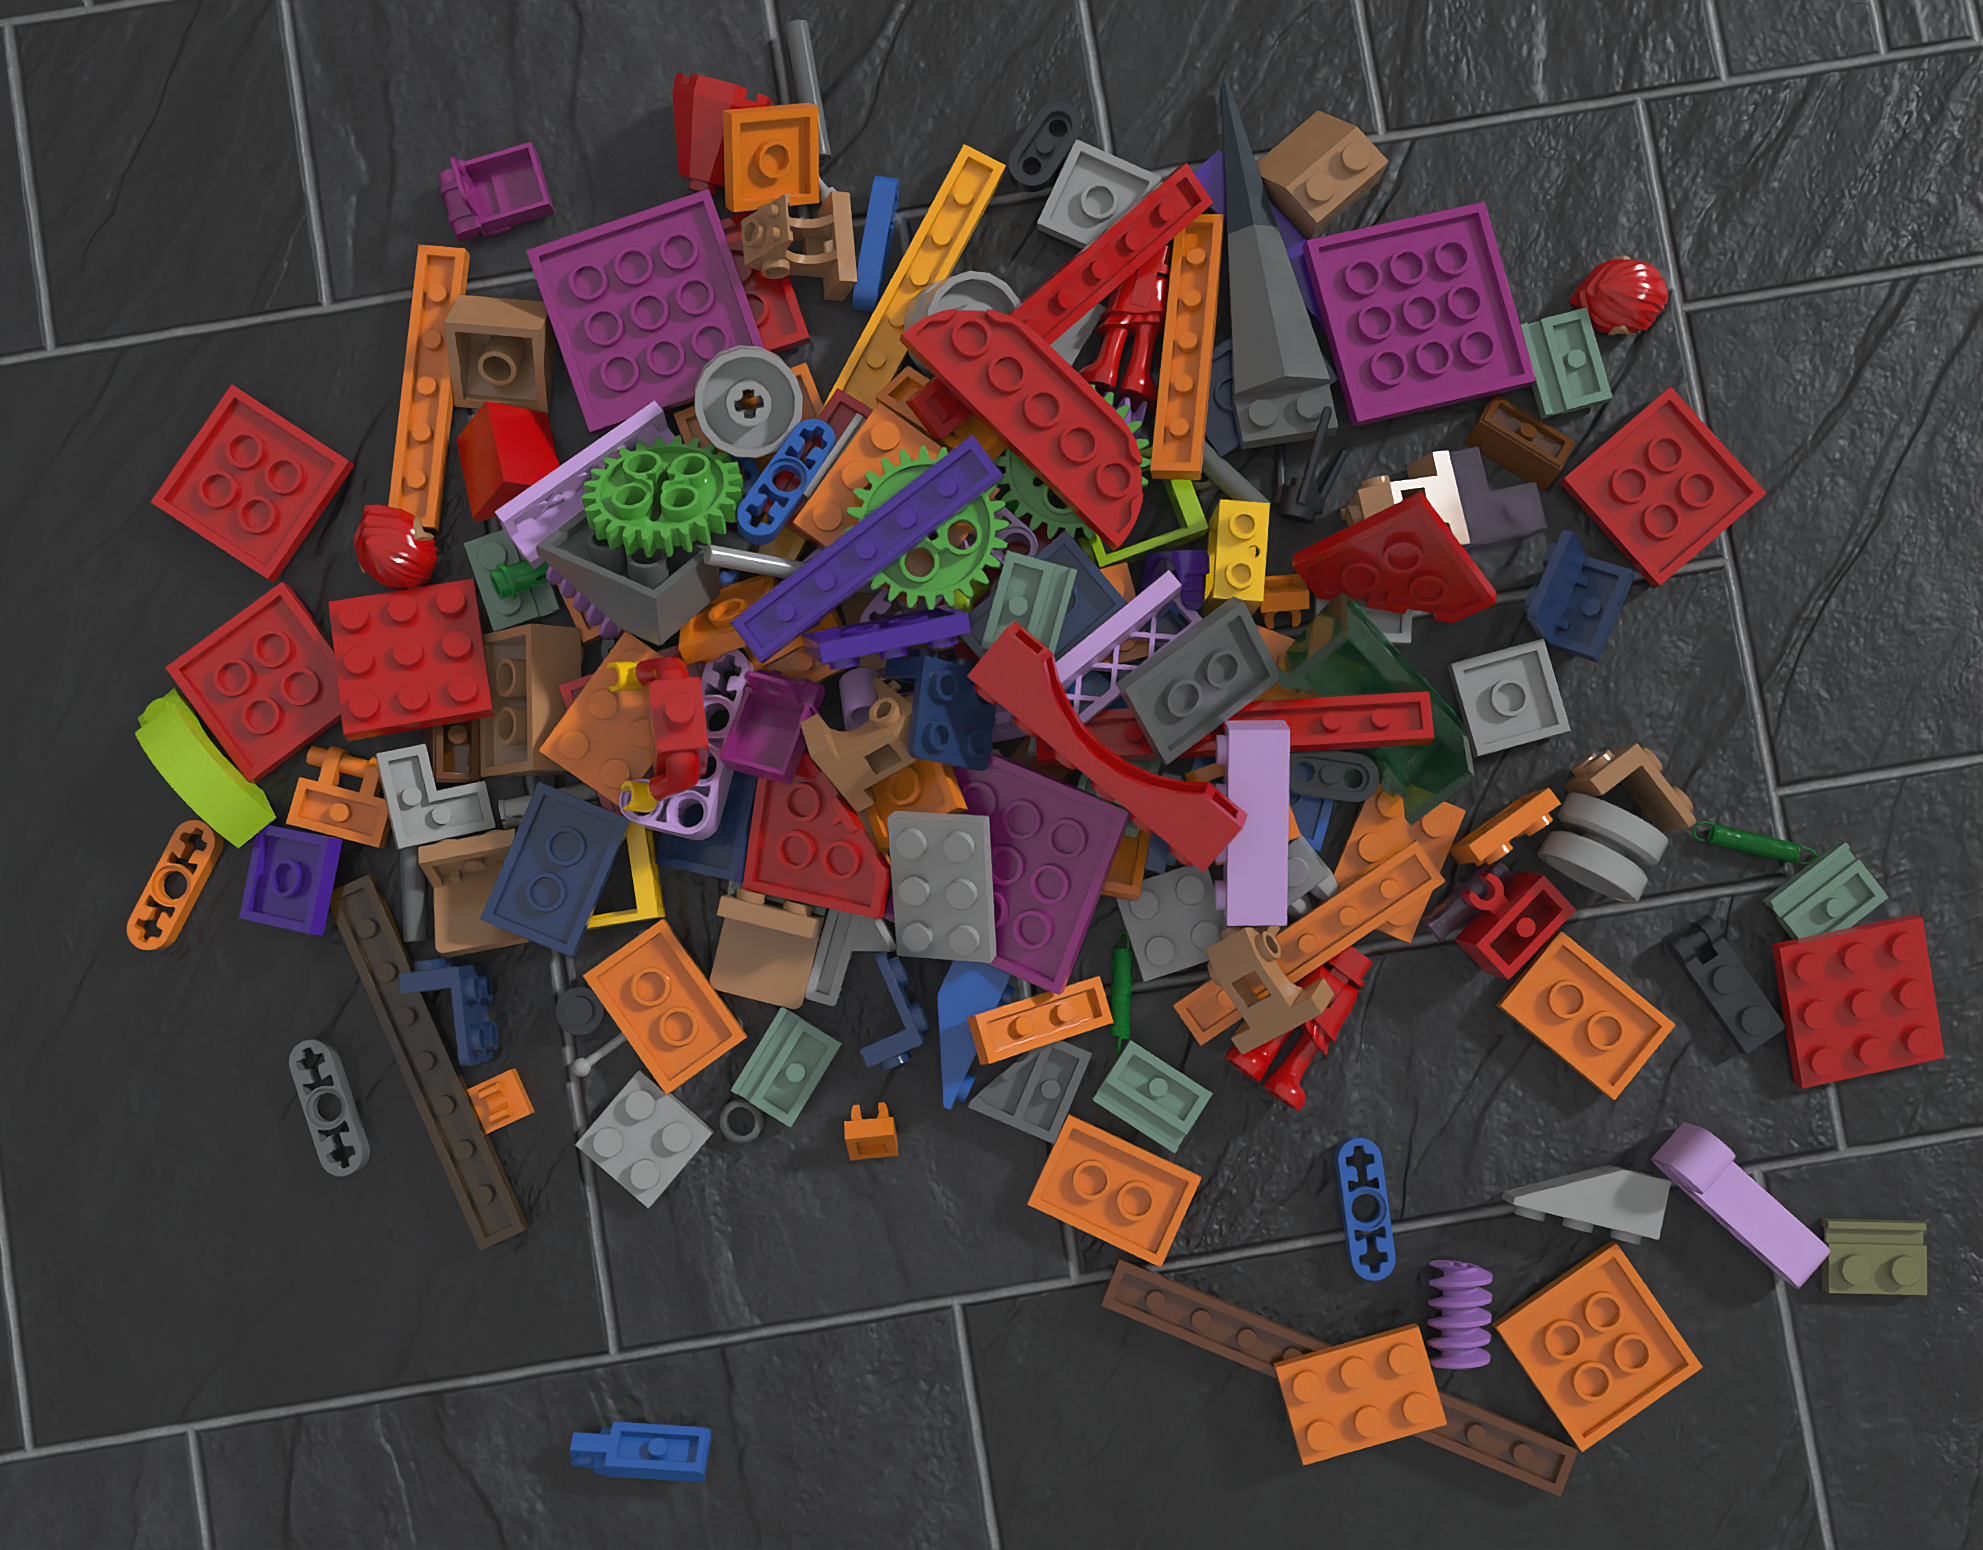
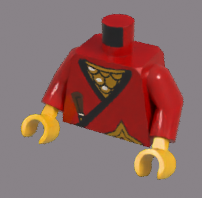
M669 656L639 662L616 661L610 662L606 666L607 669H616L618 674L616 686H609L610 691L638 690L642 685H645L655 777L651 778L649 783L624 781L620 791L631 793L629 804L623 806L624 811L652 812L657 805V801H663L691 789L699 781L700 775H706L709 746L700 677H689L685 662L677 657Z

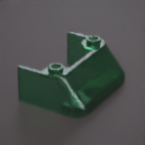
M1341 592L1326 604L1280 657L1279 684L1285 690L1290 688L1295 693L1303 690L1309 695L1317 692L1320 697L1429 691L1434 731L1432 744L1368 748L1377 757V765L1380 770L1379 784L1391 797L1399 794L1403 799L1405 820L1411 826L1475 778L1468 733L1460 718L1363 610L1345 593Z

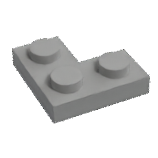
M426 744L377 753L375 755L397 850L496 828L485 781L436 791Z

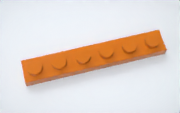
M1200 214L1174 237L1150 467L1152 479L1201 480L1225 231L1224 214Z
M418 244L388 506L403 509L412 513L415 517H419L423 530L439 531L454 401L444 321L458 295H466L470 254L465 248Z
M1414 840L1278 932L1275 938L1279 943L1281 956L1276 959V962L1287 979L1294 984L1446 881L1418 841ZM1255 971L1244 976L1251 990L1259 999L1270 994ZM1212 978L1173 1003V1007L1200 1046L1243 1018L1224 988L1219 987Z

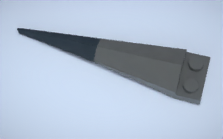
M1224 79L1221 84L1220 95L1228 243L1232 398L1241 450L1314 439L1322 410L1326 406L1332 408L1326 437L1334 436L1338 430V423L1329 386L1330 377L1229 83Z

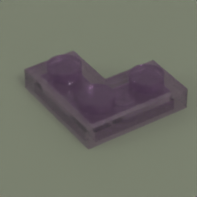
M1479 446L1449 452L1470 539V544L1463 546V548L1540 532L1547 528L1536 482L1489 491Z

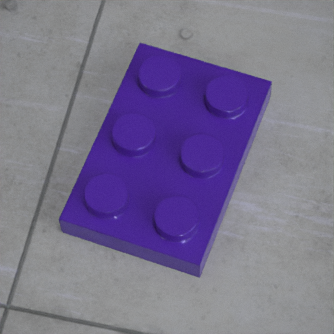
M942 605L934 607L933 611H929L927 608L802 634L805 654L821 664H829L831 670L859 665V656L878 654L879 659L901 657L909 654L908 646L915 644H927L928 649L952 646L958 643V635L971 633V627L967 612Z

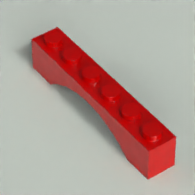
M1012 622L1001 633L967 675L975 683L974 689L983 699L994 705L1000 703L1014 715V723L1024 733L1032 737L1037 735L1053 747L1052 753L1060 763L1067 768L1074 770L1077 767L1092 780L1091 786L1101 797L1110 802L1116 800L1131 812L1130 818L1134 824L1148 834L1155 832L1169 844L1168 848L1171 854L1182 864L1188 867L1195 865L1204 872L1243 829L1248 814L1209 782L1181 781L1155 775L1128 763L1106 748L1086 728L1071 706L1059 679L1053 652L1017 622Z

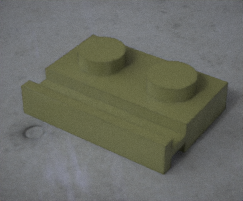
M1821 1219V1226L1824 1227V1241L1822 1242L1831 1251L1821 1263V1290L1828 1293L1927 1295V1246L1923 1242V1231H1927L1926 1223L1911 1220Z

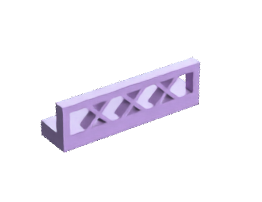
M656 401L644 407L495 511L505 534L533 569H536L545 562L537 554L536 546L584 510L582 495L586 493L583 484L586 481L593 480L591 475L592 469H604L602 460L604 457L617 460L620 458L618 449L622 447L630 452L637 450L636 441L639 440L644 442L647 447L653 446L657 436H661L664 444H671L675 436L669 430L664 411Z
M1167 571L1056 662L1058 676L1064 691H1067L1076 683L1075 695H1066L1069 702L1074 703L1073 709L1084 725L1122 695L1115 684L1117 672L1130 673L1138 667L1135 665L1118 664L1120 646L1128 640L1149 641V659L1202 620L1195 610L1185 609L1182 605V584L1170 571ZM1172 604L1190 623L1177 635L1156 633L1157 616ZM1151 622L1150 633L1139 632ZM1155 642L1166 643L1154 653ZM1113 653V664L1101 663ZM1091 670L1112 672L1110 690L1101 697L1080 695L1082 677ZM1080 703L1091 704L1079 714Z

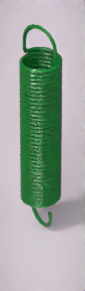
M1707 821L1699 822L1693 828V836L1699 841H1705L1696 836L1695 829L1703 823L1714 825L1709 833L1708 841L1710 844L1792 864L1796 862L1809 864L1817 856L1813 849L1803 847L1795 842L1755 834ZM1800 848L1814 853V858L1809 862L1797 861Z
M1122 931L1119 935L1118 945H1120L1122 934L1125 933L1127 936V949L1112 950L1110 1012L1113 1023L1109 1025V1036L1120 1037L1116 1045L1117 1056L1121 1052V1039L1130 1038L1133 951H1128L1129 936L1126 931Z

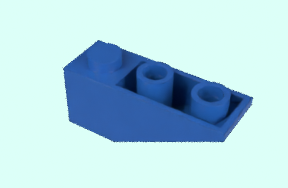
M953 960L937 995L943 1105L949 1110L955 1099L963 1103L965 1102L976 1077L968 1073L975 1054L977 1055L967 1017L1009 1004L1016 988L1008 984L1011 976L1010 973L987 963Z

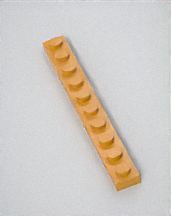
M965 144L963 145L819 415L837 388L873 410L878 405L875 396L897 376L909 353L908 349L899 339L904 333L905 315L912 299L927 285L950 277L1004 176L1006 165ZM764 515L760 524L765 523L769 525L766 515ZM784 527L775 540L768 544L759 545L758 554L798 561L808 541Z

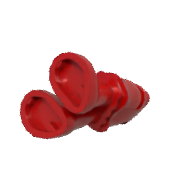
M1163 246L1112 291L1107 307L1100 316L1103 322L1095 329L1101 337H1104L1099 353L1092 364L1078 371L1090 385H1095V390L1101 396L1106 391L1114 393L1125 340L1135 336L1128 367L1119 389L1118 400L1121 402L1124 396L1129 397L1131 409L1137 410L1142 401H1147L1145 412L1155 411L1157 408L1158 388L1151 379L1150 373L1157 336L1165 331L1171 267L1168 265L1172 249L1168 246Z
M1352 946L1347 947L1295 984L1305 988L1324 978L1334 993L1321 1015L1298 1026L1303 1031L1302 1035L1281 1065L1262 1086L1275 1098L1297 1112H1300L1306 1101V1094L1300 1086V1080L1318 1051L1327 1056L1329 1042L1335 1044L1338 1032L1350 1014L1359 990L1365 985L1361 979L1373 964L1370 959ZM1296 1028L1243 1055L1236 1046H1233L1226 1052L1224 1058L1248 1078L1259 1083L1279 1050Z

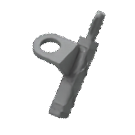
M829 909L805 994L806 999L830 1006L838 1003L853 951L894 952L897 950L896 940L883 917L875 919Z

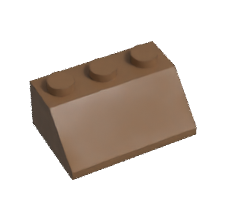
M527 624L483 634L495 716L480 719L481 777H527L571 774L541 753L539 749L567 712L558 685L581 678V665L584 658V651L581 645V628Z

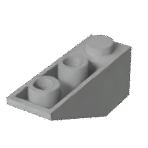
M1608 1164L1503 1191L1502 1199L1516 1205L1514 1213L1523 1217L1544 1221L1546 1213L1564 1217L1563 1226L1592 1233L1595 1224L1611 1228L1610 1237L1640 1244L1642 1236L1659 1240L1671 1181Z

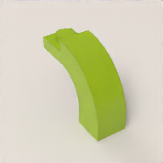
M174 688L163 698L154 700L148 705L144 713L138 717L141 728L135 732V735L157 770L176 793L208 825L238 849L276 818L264 791L254 783L248 782L245 776L220 753L202 729L190 701L179 690Z

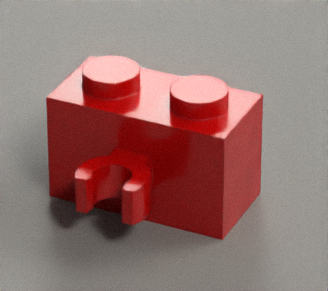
M1519 871L1503 887L1501 880L1496 875L1482 872L1479 877L1487 885L1486 896L1480 899L1477 894L1470 890H1464L1461 893L1463 900L1469 906L1481 909L1482 911L1454 940L1485 973L1509 980L1576 909L1544 875Z

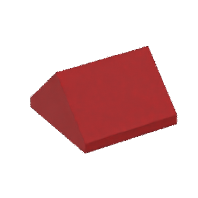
M486 401L456 438L471 513L476 523L497 517L496 510L561 466L547 412Z

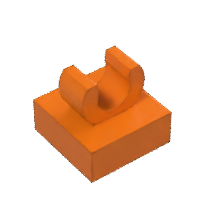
M1299 574L1265 576L1264 599L1259 609L1268 629L1274 628V615L1278 611H1289V620L1292 626L1295 627L1299 626L1301 622L1300 610L1309 609V590Z
M516 1068L467 1089L486 1134L535 1112Z
M884 1102L878 1103L879 1115L875 1119L863 1120L860 1106L853 1105L851 1109L852 1121H844L845 1142L850 1160L898 1156V1140L894 1119L889 1117L888 1108Z

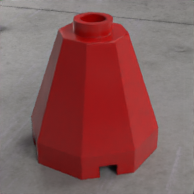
M676 73L672 96L679 176L689 180V190L701 192L709 189L711 196L714 197L716 196L717 189L725 190L723 110L775 106L769 97L758 93L755 102L745 99L748 89L737 84L699 74H691L689 79L684 73Z

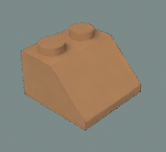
M1318 110L1260 159L1256 165L1267 196L1307 240H1311L1379 182L1389 161L1357 126Z
M458 295L444 321L454 406L480 409L486 401L547 412L548 414L551 407L557 340L545 303L542 301Z

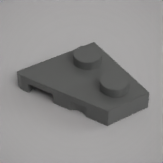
M1063 1040L1026 1051L970 1100L968 1108L1055 1144L1092 1053Z

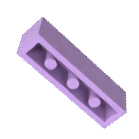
M1285 720L1225 721V735H1216L1215 744L1216 765H1224V784H1216L1215 788L1248 815L1243 829L1215 859L1216 862H1224L1223 880H1215L1214 883L1215 910H1223L1227 926H1287L1290 729Z

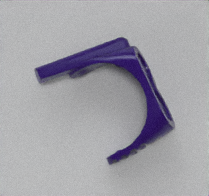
M1208 550L1147 553L1142 582L1136 597L1167 571L1173 574L1176 570L1179 582L1182 584V605L1188 610L1200 609L1204 600L1202 574L1210 573Z

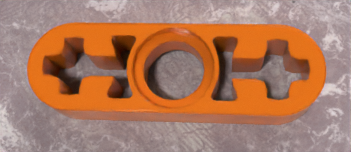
M186 821L179 825L172 835L127 923L128 938L137 948L142 950H162L171 946L177 939L224 846L223 836L205 821ZM203 832L202 840L207 843V847L204 851L195 850L193 852L194 845L189 842L191 834L200 835ZM177 858L189 859L188 863L197 864L198 866L195 870L191 866L177 864ZM178 871L185 876L187 889L180 898L172 899L165 892L164 882L168 875ZM155 901L163 906L175 907L174 913L162 912V907L154 906ZM158 919L157 927L162 930V934L160 937H150L148 939L150 931L144 927L145 922Z

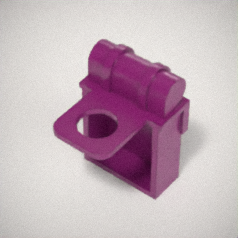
M532 142L467 161H458L455 156L450 157L452 168L442 171L438 175L441 184L440 193L442 198L445 199L449 212L448 221L454 229L457 240L475 238L479 232L485 238L511 231V226L555 213L539 156Z
M757 669L756 672L746 671L744 678L750 687L744 686L743 688L744 695L719 759L727 769L791 786L806 746V740L800 723L815 714L820 716L817 709L820 708L823 702L825 687L824 685L813 683L808 678L802 677L798 679L782 675V672L776 670L771 672L763 669Z

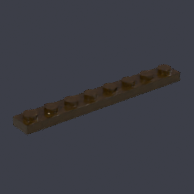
M368 874L333 890L329 907L479 1250L481 1251L526 1230L529 1226L489 1135L484 1131L467 1092L468 1087L426 992L401 994L399 974L415 972V967L375 875Z

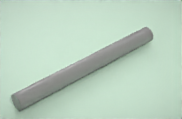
M710 544L706 546L703 555L704 563L707 565L784 579L806 564V562ZM870 581L857 592L878 595L882 588L873 591L871 589L872 581Z

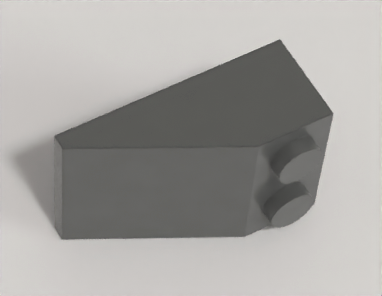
M582 510L536 546L537 554L619 628L658 646H661L720 595L719 567L704 563L703 555L707 544L699 540L692 542L693 550L689 553L682 546L674 547L671 557L666 556L663 548L656 549L651 558H646L645 549L641 547L633 554L627 555L624 544L611 549L607 538L598 540L595 529H590L588 526L585 510Z

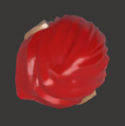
M1616 256L1594 267L1591 273L1576 288L1570 298V304L1576 309L1587 307L1592 327L1596 331L1608 333L1609 336L1615 334L1632 335L1639 331L1648 330V327L1652 325L1656 317L1664 311V305L1668 302L1669 291L1665 280L1662 279L1661 274L1653 265L1645 261L1631 260L1628 256Z
M368 504L364 507L361 522L354 534V548L362 572L367 573L378 584L395 590L422 587L424 584L429 583L438 560L436 555L438 548L434 546V535L423 531L419 517H415L412 513L403 509L381 504Z

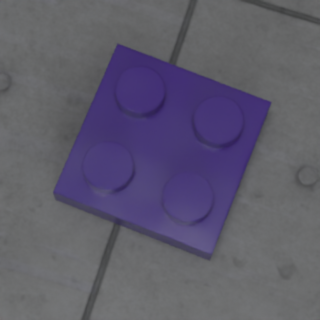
M273 825L265 826L255 835L239 918L306 934L324 935L343 839Z

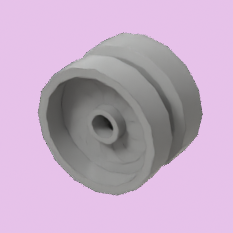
M968 271L929 284L912 299L907 310L904 332L918 321L944 310L956 308V311L973 310L985 312L987 309L1008 314L1020 303V300L1007 283L992 274ZM908 350L910 358L914 361V363L918 366L922 373L931 378L935 377V375Z
M737 345L718 352L703 366L695 383L694 408L702 432L717 448L736 457L758 458L777 451L802 418L803 395L795 374L778 355L760 346ZM746 390L752 391L754 397H757L756 404L749 409L741 407L738 403V400L742 399V392Z
M1575 792L1569 793L1557 814L1561 824L1569 832L1563 830L1548 832L1537 852L1538 857L1548 866L1585 887L1618 901L1637 904L1648 883L1645 873L1637 865H1657L1668 845V838L1649 823L1617 806L1589 795Z

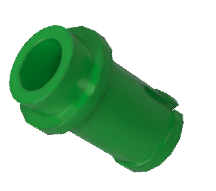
M526 559L509 566H505L503 563L497 564V570L489 573L495 593L499 599L506 597L510 600L517 599V593L548 582L546 572L549 564L544 562L536 569H533Z

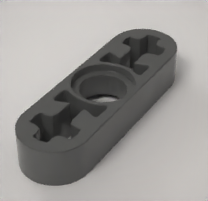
M325 1039L303 1041L292 1050L289 1057V1068L320 1163L328 1173L334 1176H347L358 1172L369 1160L370 1146L339 1052L331 1042ZM310 1049H312L314 1054L322 1053L324 1055L325 1062L318 1065L321 1079L324 1080L332 1077L334 1084L321 1086L312 1091L310 1084L320 1082L315 1068L307 1069L305 1067L304 1060L311 1057ZM326 1093L336 1095L342 1104L341 1113L334 1121L325 1120L318 1112V1101ZM348 1124L349 1130L339 1134L344 1146L353 1145L355 1149V1155L349 1157L350 1166H348L345 1160L337 1161L334 1152L341 1148L338 1134L327 1137L325 1130Z

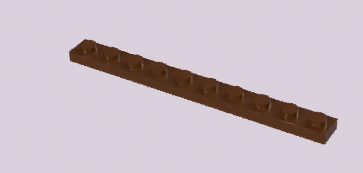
M1118 1257L1100 1301L1101 1306L1276 1379L1277 1376L1273 1363L1333 1347V1345L1121 1257ZM1437 1389L1447 1425L1412 1434L1413 1436L1561 1497L1578 1453L1577 1448L1569 1443Z

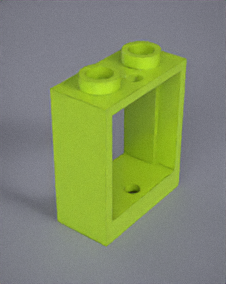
M1152 447L1140 451L1141 457L1151 460ZM1150 467L1142 469L1141 473L1150 470ZM1162 479L1180 529L1108 555L1104 551L1100 537L1095 532L1093 540L1089 541L1083 529H1081L1083 537L1077 539V544L1097 568L1102 569L1125 562L1128 565L1145 559L1147 553L1167 551L1203 538L1209 527L1191 480ZM1061 500L1063 508H1068V506Z

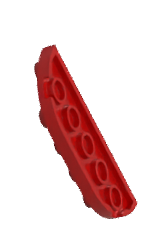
M956 308L934 313L918 321L901 335L899 341L1113 551L1122 544L1137 520L1144 494L1142 493L1140 466L1143 462L1137 442L1130 428L1117 411L1038 333L1023 322L998 311L987 309L985 312L973 310L956 311Z

